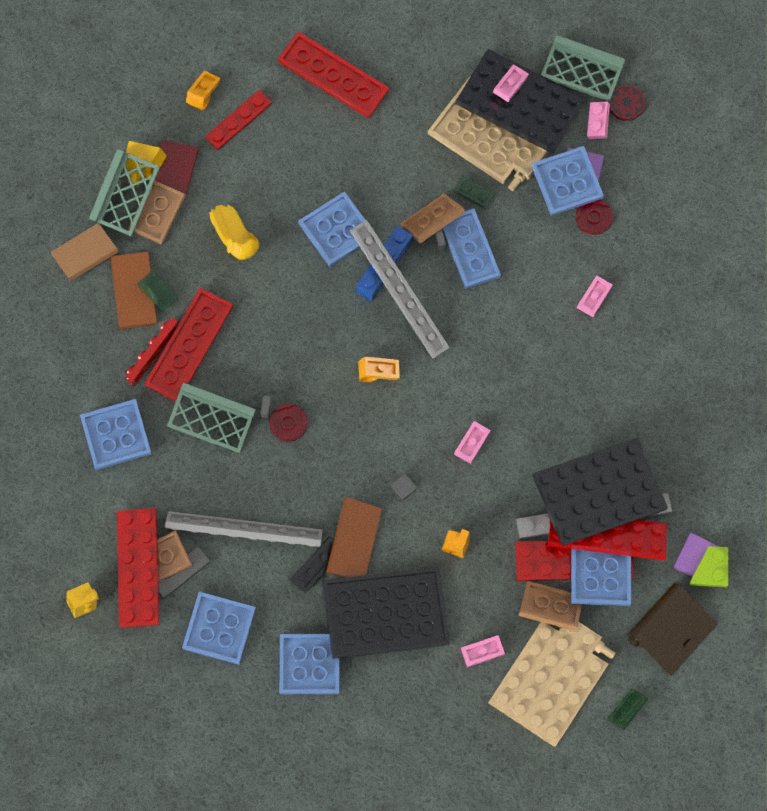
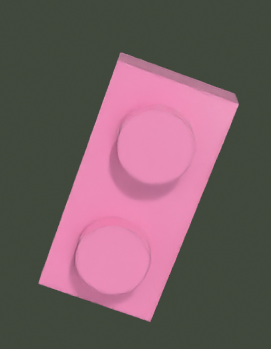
M513 64L494 88L493 93L509 102L526 81L529 74Z
M608 101L590 103L587 131L589 139L607 138L610 110Z
M596 275L577 308L594 317L613 285Z
M474 421L454 455L471 464L491 430Z
M498 635L461 648L467 668L505 655Z

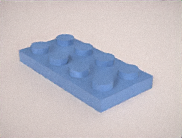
M474 208L465 211L463 215L442 228L465 289L500 278V271Z

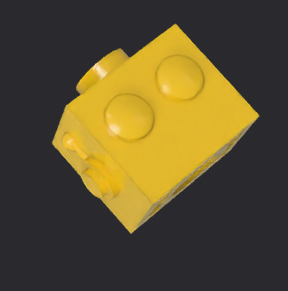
M89 582L67 591L66 602L74 618H77L95 610L99 598L95 589H92Z

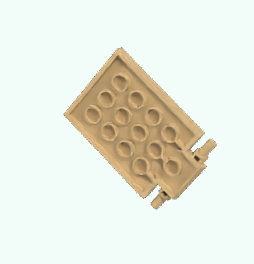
M468 78L430 127L428 135L502 184L515 171L514 179L508 186L511 191H514L520 182L523 183L525 179L529 180L534 174L531 164L545 159L550 152L456 105V99L468 82Z
M541 622L488 702L554 747H556L608 666V663L592 652H601L610 659L615 655V652L606 647L605 643L601 641L602 637L578 622L576 631L559 627L560 630L558 631L547 623Z

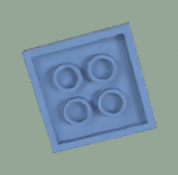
M584 146L531 164L551 216L603 199L604 197Z
M344 191L300 219L298 224L328 266L331 267L360 248L350 230L364 222L365 219Z
M136 399L80 415L95 470L152 454Z
M571 549V604L630 606L631 556Z
M199 592L182 649L240 665L256 607Z
M280 634L279 694H339V659H332L329 634Z

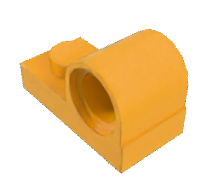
M204 70L187 91L186 103L204 111L209 103L211 93L220 83V77Z
M363 357L358 361L359 380L362 382H372L377 379L398 380L400 378L399 360Z
M462 529L461 533L449 530L442 550L464 558L470 541L469 531Z

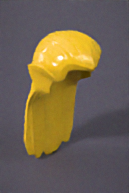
M219 205L215 207V210L211 209L209 213L211 222L220 239L227 246V252L239 260H246L255 255L259 249V241L252 233L246 230L237 211L230 205H227V207Z

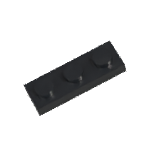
M331 536L327 537L290 579L303 593H306L327 570L334 539Z

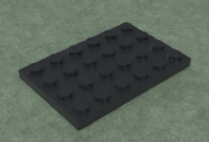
M487 49L456 99L455 104L554 154L585 98ZM514 64L529 75L508 102L493 93V91Z
M638 437L532 474L562 547L668 509Z
M439 567L322 580L332 659L450 645Z

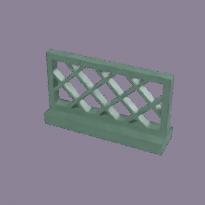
M556 35L541 77L610 102L625 59ZM555 51L560 52L564 58L556 61L553 54ZM577 58L580 59L582 64L573 67L570 60ZM567 62L570 69L561 72L558 65ZM594 64L597 65L599 70L590 73L587 66ZM554 66L558 72L554 76L546 74L547 70ZM584 67L587 75L579 78L575 71ZM612 70L617 73L615 77L607 79L604 72ZM572 72L576 80L566 81L564 75ZM601 74L605 81L596 84L593 76ZM590 79L593 86L589 88L583 87L581 81ZM607 84L610 90L609 94L600 93L598 88Z
M117 149L89 219L133 236L161 167ZM130 158L135 160L138 168L128 172L126 164ZM148 166L154 168L152 176L145 179L142 169ZM139 171L142 180L133 184L130 174ZM127 176L130 186L121 189L119 185L120 178ZM144 183L146 191L138 196L135 186ZM132 188L135 198L126 201L123 191ZM120 193L123 203L114 206L112 198ZM137 200L139 205L138 211L131 213L127 204ZM125 205L128 215L119 219L115 209ZM113 210L116 220L110 223L103 221L106 213ZM130 218L132 223L130 230L123 229L120 221Z
M183 383L167 427L240 453L256 409ZM182 396L190 398L193 406L183 410L180 405ZM207 404L211 413L201 417L197 406ZM178 406H179V408H180L181 411L178 412V413H176V411H177V409H178ZM195 408L199 418L188 422L184 412ZM221 410L226 411L229 420L219 424L215 413ZM183 414L187 424L180 427L173 425L174 417ZM213 414L217 425L207 429L202 419ZM238 417L247 419L245 427L237 430L233 420ZM200 420L204 431L197 434L192 431L190 424ZM231 421L235 432L225 436L221 425ZM219 427L223 437L218 440L211 439L208 431ZM237 434L240 440L238 447L230 446L226 438ZM224 439L225 442H226V444H224V443H222V442H219V441H221V440Z

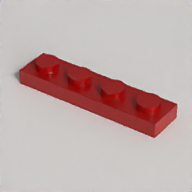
M258 90L205 136V139L217 151L220 150L270 107L272 101Z
M171 317L169 321L163 323L160 328L161 332L150 340L148 349L140 353L139 361L136 365H132L126 373L128 383L135 386L172 337L178 326L177 320Z

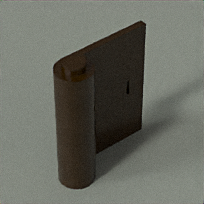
M673 583L628 632L627 636L629 638L627 640L634 647L644 648L669 675H672L715 628L717 623L680 585Z

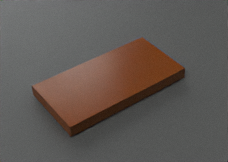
M141 252L111 256L119 329L157 325L149 253Z
M349 497L344 498L327 573L342 578L366 575L382 508Z

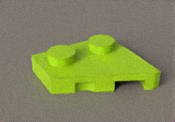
M709 546L689 585L728 587V547Z

